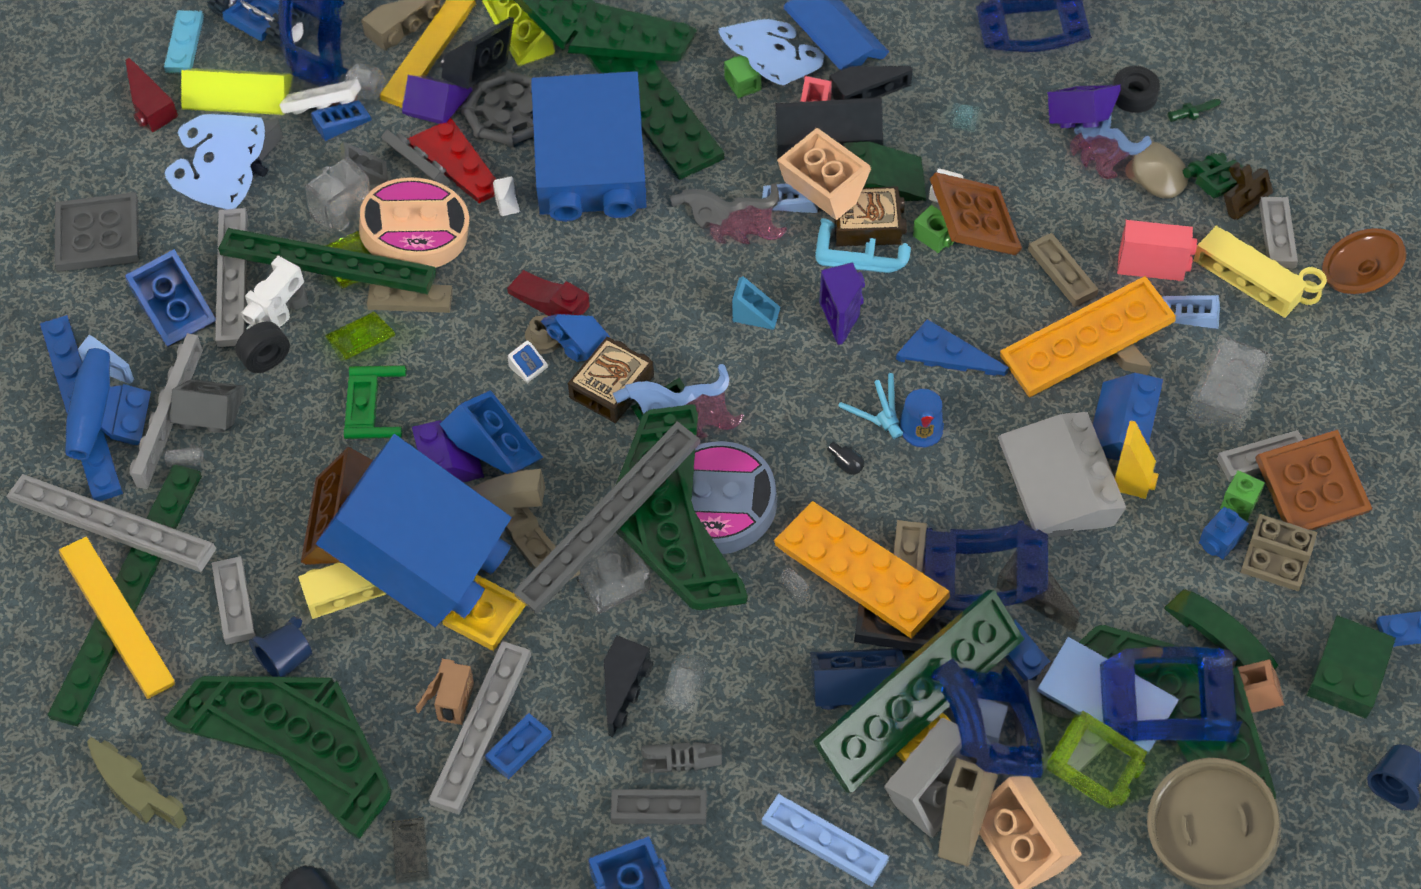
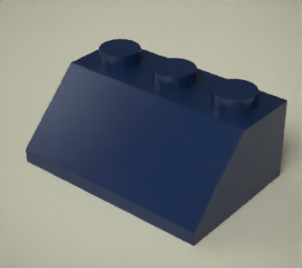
M888 648L810 652L815 706H821L822 709L826 710L837 709L839 705H852L853 707L905 662L902 650Z

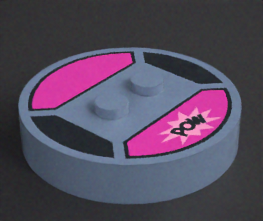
M715 441L700 444L695 449L692 504L695 513L721 554L742 550L765 534L776 514L777 492L773 473L767 462L758 453L737 443Z

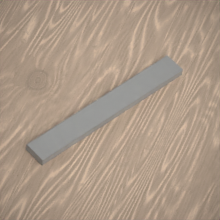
M25 474L21 475L6 496L9 501L198 572H202L217 549L212 542Z

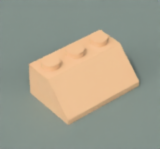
M818 128L777 160L784 181L836 220L857 203L871 171L869 164Z
M1030 776L1009 777L992 792L979 835L1014 889H1030L1061 873L1082 855Z

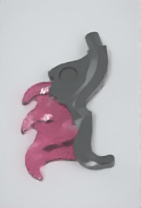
M775 183L770 185L771 194L766 198H736L733 202H726L714 193L703 189L682 190V193L670 196L672 207L684 203L689 205L693 210L695 222L698 226L704 229L709 225L711 236L718 243L726 244L723 235L731 236L734 240L743 244L750 243L749 239L745 237L748 234L758 235L766 240H776L781 238L787 230L785 226L776 228L771 221L772 210L779 201V192Z

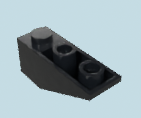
M617 635L604 658L608 733L611 737L614 736L617 728L623 729L628 718L626 710L630 702L634 704L637 701L641 691L639 684L643 677L648 678L653 667L649 647Z

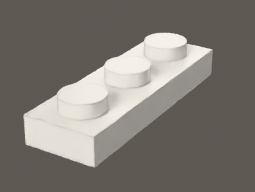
M358 79L291 93L287 94L279 105L283 114L290 112L300 114L307 111L308 108L316 107L317 109H323L336 102L347 104L355 99L361 86Z

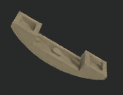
M528 507L517 508L516 516H511L512 518L505 530L534 570L556 546L539 527L537 518ZM578 571L571 579L580 575V571Z

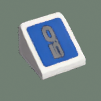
M528 340L512 351L507 357L509 367L526 383H529L548 368V364Z

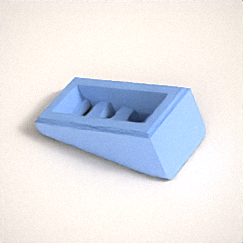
M777 184L779 201L771 210L818 213V206L789 184ZM770 185L763 186L762 198H766L771 194ZM783 194H787V199L783 200Z
M1219 295L1162 296L1170 309L1171 305H1176V313H1174L1176 321L1174 323L1219 328ZM1182 306L1187 307V313H1182ZM1194 308H1199V313H1193Z
M88 335L78 348L82 362L89 349L99 348L106 350L110 354V377L128 384L132 383L134 378L129 364L95 337Z

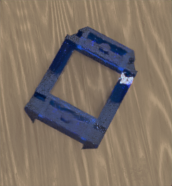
M279 0V38L291 75L318 87L341 83L338 80L342 74H348V69L343 66L340 44L342 19L339 18L341 6L345 5L344 0ZM292 7L319 19V56L295 46L292 36Z
M983 0L976 7L986 49L1007 52H1041L1066 47L1093 38L1083 0H988L986 3ZM1058 9L1063 30L1062 34L1034 40L1010 39L1005 14Z
M1018 520L1017 524L990 529H950V532L933 531V528H927L925 575L950 591V598L939 610L964 611L982 595L955 594L956 554H984L1017 548L1016 589L997 593L1004 606L1022 603L1047 591L1048 534L1038 528L1035 531L1025 525L1024 520Z
M1167 646L1122 650L1100 664L1103 726L1113 733L1118 732L1127 738L1129 743L1151 740H1221L1227 743L1235 742L1242 724L1241 721H1236L1232 663L1237 660L1236 657L1228 649ZM1134 664H1198L1201 719L1137 721Z
M952 658L932 672V680L940 681L943 685L941 692L948 701L955 716L962 747L960 753L962 756L975 757L977 759L976 765L988 773L1041 778L1045 756L1039 728L1023 687L1006 665L1001 674L994 671H989L988 673L976 672L969 668L961 669L954 658ZM978 699L1009 702L1020 720L1028 747H1011L1000 743L987 744L985 726Z

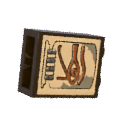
M898 186L863 188L857 203L840 218L834 219L836 225V247L866 246V242L870 243V238L876 239L875 245H901L902 235L907 234L906 218H901V213L905 211L904 197H899Z
M606 337L568 382L569 398L616 424L635 399L628 398L617 404L612 393L625 388L624 385L643 381L650 382L654 377L653 361L645 354H638L629 349L623 342L614 341Z

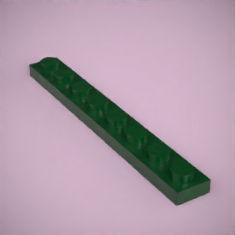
M232 228L227 229L218 247L219 253L222 256L272 265L271 263L276 257L280 256L300 267L301 271L427 295L436 276L435 266Z

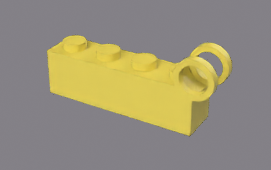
M1215 226L1197 245L1196 254L1193 259L1199 265L1284 318L1287 317L1299 302L1306 305L1317 303L1322 295L1321 290L1324 289L1327 281L1326 275L1314 267L1301 270L1299 275L1294 274L1281 266L1277 261L1268 258L1254 247L1245 244L1230 232L1224 231L1218 226ZM1314 274L1320 278L1321 284L1317 285L1312 281H1304L1303 276ZM1304 290L1310 293L1317 292V296L1313 299H1305L1302 297Z
M335 563L322 569H312L306 574L298 576L312 619L386 595L385 592L343 563Z

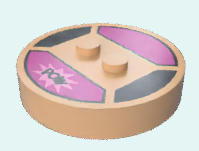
M423 178L390 180L371 190L361 204L359 220L360 238L372 255L435 266L436 268L455 259L466 245L469 228L468 209L458 194L438 182Z

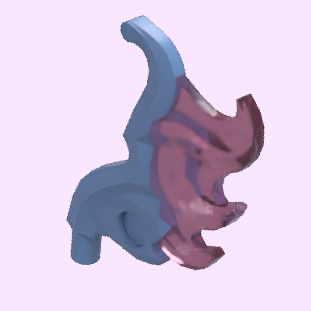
M1112 115L1109 120L1099 122L1098 127L1083 128V123H1077L1074 130L1077 136H1075L1070 144L1073 156L1076 155L1078 149H1082L1081 161L1083 165L1088 167L1089 161H1096V170L1105 179L1118 177L1117 173L1113 172V167L1120 160L1128 155L1141 153L1152 144L1149 136H1145L1139 143H1132L1118 128L1111 129Z
M723 364L717 367L719 379L716 382L685 386L680 393H674L658 383L649 381L624 385L625 388L612 393L617 404L628 398L635 399L639 403L643 414L651 409L695 404L698 413L696 436L702 438L708 437L702 431L703 426L714 425L720 429H734L742 422L744 414H740L734 417L727 411L725 390L729 385V376Z

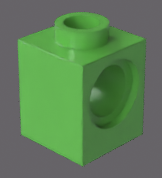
M740 55L724 61V78L737 98L761 90V74L750 66L747 57Z
M933 205L929 206L914 221L913 237L937 253L944 247L949 248L954 243L949 236L942 212Z
M1237 470L1225 493L1220 509L1224 506L1227 509L1230 508L1240 518L1248 521L1260 498L1265 482Z

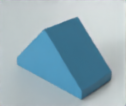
M744 276L740 277L732 299L733 322L773 330L781 307Z

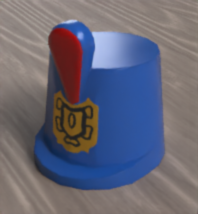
M917 389L908 394L905 399L899 426L903 432V438L909 444L924 448L933 446L939 442L943 435L942 401L940 396L934 391Z

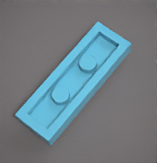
M177 10L164 65L166 73H181V70L193 67L204 18L202 11Z

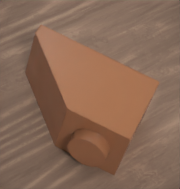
M1270 659L1238 667L1251 712L1254 713L1284 705L1280 681ZM1233 669L1227 670L1214 682V684L1217 685Z

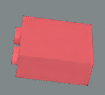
M1126 220L1118 253L1117 274L1183 281L1185 273L1191 271L1193 259L1191 255L1196 254L1197 239L1193 238V227Z

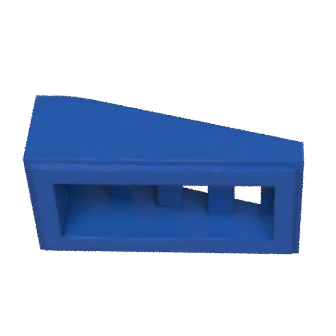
M359 100L320 109L311 113L313 124L325 141L372 120ZM357 109L360 115L355 116L353 111ZM348 113L350 117L345 118L344 115Z

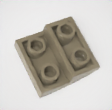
M1259 514L1240 573L1299 592L1318 532Z

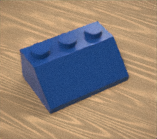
M1132 373L1103 382L1093 427L1106 458L1120 460L1130 420L1137 423L1147 445H1149L1163 379Z

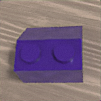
M1121 85L1073 86L1048 92L1049 124L1060 123V128L1076 127V123H1083V128L1098 127L1099 122L1109 120L1121 91Z
M853 262L821 270L819 303L837 345L844 343L860 316V306L864 304L862 288H865L864 277L861 272H857Z
M441 420L412 427L417 450L463 483L484 478L479 458L457 447L447 437L445 430L441 427Z

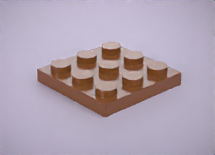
M938 172L934 173L930 181L949 236L953 242L1012 255L1018 254L1022 247L999 187Z
M1338 430L1269 450L1255 457L1281 520L1305 529L1315 530L1369 513L1372 510V506Z

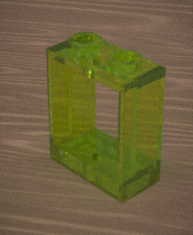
M1083 710L1073 717L1049 758L1047 768L1045 769L1099 804L1110 809L1118 804L1122 805L1131 792V789L1128 788L1133 777L1137 779L1146 766L1143 759L1147 751ZM1087 729L1131 757L1112 792L1067 764Z

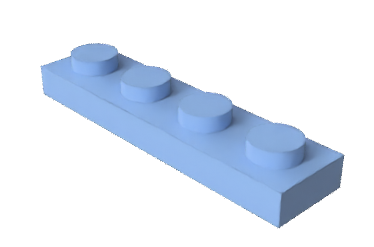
M780 794L777 795L762 818V824L871 887H873L888 862L889 856Z

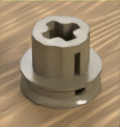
M546 315L532 318L525 331V340H528L539 354L551 353L560 344L545 330L547 328L541 322L544 317H548Z

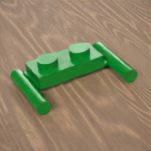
M406 365L349 366L344 439L391 438L393 434L402 438V427H375L378 395L377 378L406 377Z

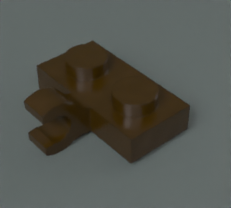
M1239 162L1229 167L1231 176L1238 183V185L1223 195L1229 217L1238 220L1259 204L1261 197H1268L1273 193L1267 169L1259 168L1252 173V168L1249 164L1241 168Z

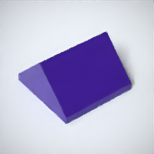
M408 75L402 113L438 124L446 123L472 92V88L466 89L449 81L432 77Z

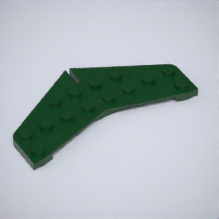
M514 0L562 50H564L573 37L574 39L569 45L568 53L677 62L682 59L697 33V29L686 23H678L596 3L593 0Z
M695 404L651 409L643 414L616 484L677 421L696 436L698 413ZM694 450L616 533L690 608L706 610L747 604L748 596L744 583L737 572L733 573L694 511L692 504Z
M1106 625L1096 626L1079 641L1080 644L1179 699L1164 726L1170 729L1188 763L1205 758H1220L1242 764L1256 773L1265 782L1276 801L1275 788L1238 666L1217 685L1214 684L1233 665V661Z
M203 676L190 686L164 718L168 725L181 732L281 756L344 830L357 839L362 837L391 797V788L337 680L334 683L332 678Z

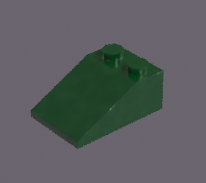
M848 142L843 144V147L871 167L863 188L898 186L899 197H904V201L926 200L922 157L873 142Z
M1337 615L1306 696L1367 719L1381 687L1396 637Z

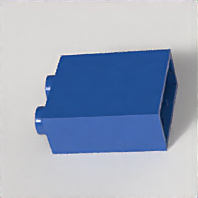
M638 71L531 78L536 189L540 215L550 214L551 218L557 221H572L578 219L582 212L604 211L609 217L625 218L634 214L636 209L647 208Z
M393 434L371 462L316 542V545L436 628L451 611L465 618L476 605L485 588L473 581L480 568L491 575L507 555L511 545L502 540L500 536L512 517L396 434Z

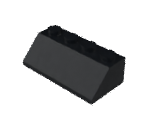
M882 98L775 103L777 160L816 128L823 131L842 146L848 142H873L883 145Z

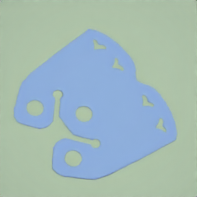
M761 19L719 28L721 38L730 49L739 55L747 57L750 66L755 71L777 84L785 85L816 71L823 64L824 54L816 47L800 45L799 57L801 59L797 60L795 58V48L788 41L767 34V32H771L788 39L795 38L796 30L789 23ZM783 26L788 29V32L782 33L778 30V27ZM726 33L733 35L731 39L728 38ZM781 44L785 47V50H777L774 45ZM806 51L815 52L816 57H809L806 55ZM757 63L764 65V69H762L761 66H759ZM771 75H778V78H779L780 80H778L776 77H773V76H771Z
M200 115L183 124L178 131L182 144L188 148L198 144L207 137V134H213L211 139L197 147L193 164L200 175L199 179H194V173L186 159H178L165 170L166 179L173 189L193 200L223 209H235L242 202L250 188L253 178L250 164L258 158L262 151L265 137L263 120L261 117L237 115ZM255 125H257V135L251 131ZM196 128L198 135L195 138H189L187 135L189 129ZM255 144V146L252 148V153L250 154L248 147ZM207 152L214 154L212 162L207 163L204 161L203 157ZM179 168L185 170V175L181 179H177L174 176V172ZM242 175H245L244 178L242 179L243 184L241 185V183H240V181H238V179L241 178ZM238 193V195L234 197L233 202H231L230 196Z

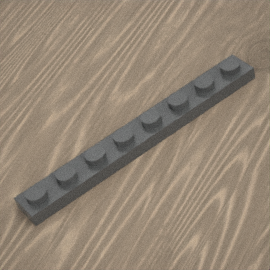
M677 421L513 591L515 597L535 614H538L700 444L699 438Z

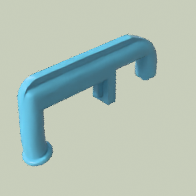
M825 218L820 220L821 225L815 257L817 263L822 266L836 267L853 262L856 270L890 273L903 268L909 261L911 247L907 243L899 246L897 258L874 256L876 239L870 238V243L866 242L865 253L829 249L832 228H835L836 225Z

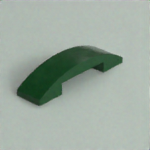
M1183 589L1164 607L1168 613L1188 628L1192 625L1236 661L1235 667L1269 659L1274 670L1279 666L1268 650L1249 630L1208 599Z

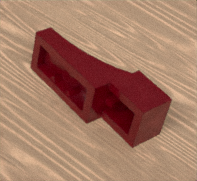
M525 270L507 287L508 294L547 316L557 314L583 315L590 307L589 293L567 281L564 284L547 281Z

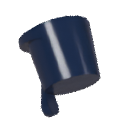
M293 616L285 626L262 638L254 636L249 640L251 650L256 659L272 677H286L312 655L309 643L299 630L302 620L298 616Z
M1404 744L1392 746L1367 777L1368 786L1372 792L1400 810L1411 811L1415 809L1420 802L1418 788L1421 784V753Z

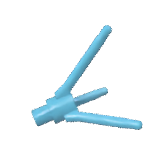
M893 373L888 374L889 405L880 381L876 380L874 382L883 407V411L877 416L845 403H839L838 406L867 419L879 427L882 426L885 431H889L893 439L903 434L898 426L900 422L895 411Z

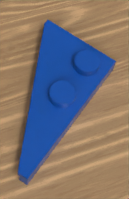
M928 319L896 355V360L899 362H905V360L924 362L926 366H941L946 369L960 371L973 369L985 371V374L994 376H1005L1009 368Z

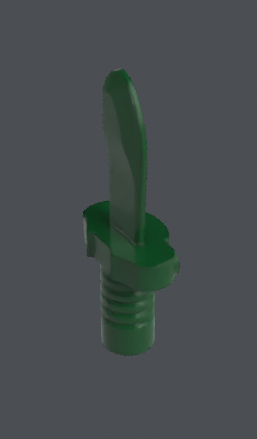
M1213 99L1196 106L1189 102L1185 103L1183 108L1168 112V118L1170 122L1187 117L1196 120L1199 117L1198 112L1219 106L1221 100Z

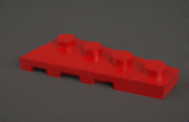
M452 118L446 123L438 124L407 138L411 142L408 145L410 148L414 149L417 146L428 155L426 159L428 162L432 163L435 160L446 169L444 175L453 180L460 189L479 204L495 196L493 182L496 178Z

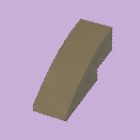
M541 469L504 474L472 487V489L508 515L516 516V511L519 507L542 506L545 482Z

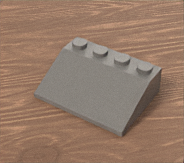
M1088 412L1060 414L999 435L998 440L1034 535L1052 533L1057 530L1074 529L1073 531L1115 526L1126 509V505Z

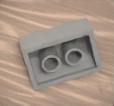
M941 718L935 727L929 731L924 740L884 786L894 805L931 838L942 828L947 788L956 760H964L989 769L971 731L944 718Z

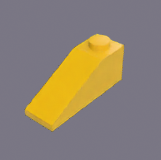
M1130 420L1115 481L1120 493L1146 499L1148 490H1155L1159 474L1153 472L1156 460L1137 423Z

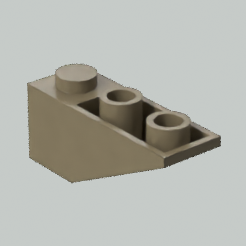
M400 0L380 5L362 18L364 35L385 51L389 47L397 45L410 32H415L425 21L434 18L441 9L440 0Z
M960 759L956 760L946 793L938 857L969 867L998 777L996 773L987 767Z

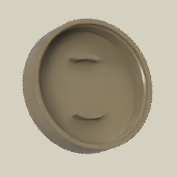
M1199 759L1176 768L1158 785L1148 809V833L1160 861L1176 878L1199 889H1234L1251 882L1269 866L1279 846L1281 821L1276 801L1270 789L1252 770L1227 759Z

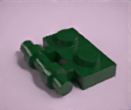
M1212 153L1206 156L1203 161L1196 160L1183 169L1184 177H1197L1195 183L1214 199L1226 194L1238 185L1229 171V167L1237 161L1234 159L1226 162L1227 157L1224 153Z

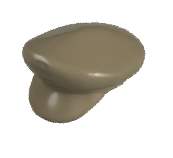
M1152 142L1145 150L1136 154L1125 168V173L1129 179L1139 183L1148 192L1159 198L1177 197L1188 184V178L1183 175V169L1186 168L1183 161L1169 148L1157 142Z

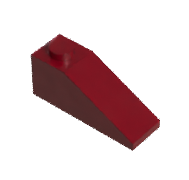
M130 58L126 59L125 63L131 97L136 111L134 118L142 128L146 126L153 133L178 117L174 101Z

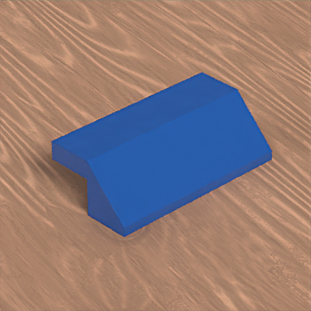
M790 0L783 6L787 13L840 70L851 66H862L867 57L883 59L889 52L841 0Z

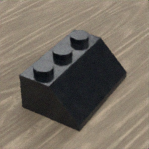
M508 17L446 53L441 61V79L469 89L503 68L508 62L514 18Z

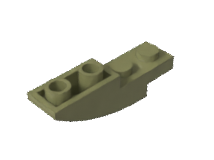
M91 737L87 741L91 756L102 778L124 807L146 824L155 814L176 828H181L187 820L182 810L183 804L171 795L165 798L159 794V790L146 780L141 770L143 766L137 759L130 755H127L126 758L118 754L117 748L106 740L100 743Z

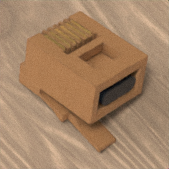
M442 659L435 679L428 685V689L415 707L416 712L420 713L426 702L432 699L433 696L435 697L437 693L434 706L438 721L462 725L474 685L471 666L455 664L454 660Z

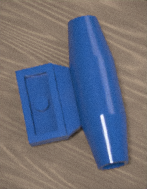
M99 348L89 349L74 382L66 419L65 449L66 455L73 459L85 460L89 458L100 430L107 434L110 439L132 445H139L142 438L151 391L125 384L110 387V354L106 350Z

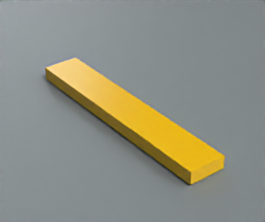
M446 0L380 93L381 101L403 107L408 75L426 77L476 5L475 0Z
M87 536L59 549L61 558L146 698L149 699L174 686V678Z

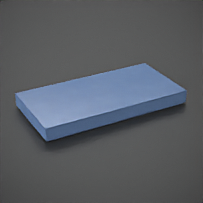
M1067 637L1037 689L1041 694L1146 754L1150 752L1179 700L1070 637Z

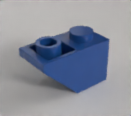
M557 314L544 317L541 320L542 324L547 328V333L557 340L564 348L565 354L576 362L587 360L606 337H610L593 316Z

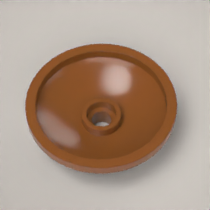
M1379 228L1360 230L1344 237L1329 250L1324 258L1322 271L1326 275L1328 285L1336 291L1346 294L1368 293L1383 287L1400 272L1406 260V248L1402 239L1392 231Z

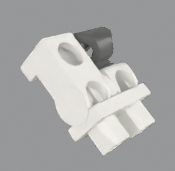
M280 256L276 257L271 263L274 271L266 280L259 282L254 288V292L250 290L245 295L248 305L241 312V315L250 324L246 329L265 321L273 322L280 328L290 318L289 308L300 309L308 305V296L303 284L304 279L300 267Z

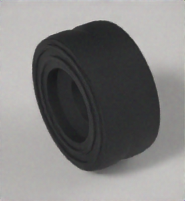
M1125 67L1117 72L1112 84L1121 85V91L1115 104L1124 111L1142 113L1150 110L1157 102L1160 81L1157 75L1146 67ZM1133 86L1139 87L1142 92H1132L1129 88Z
M265 321L251 326L239 337L235 346V352L250 372L264 373L285 359L290 349V342L278 325Z

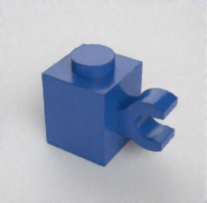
M1224 506L1203 529L1199 544L1202 545L1208 554L1212 556L1217 555L1223 560L1244 537L1249 523L1240 518L1233 510L1227 509Z

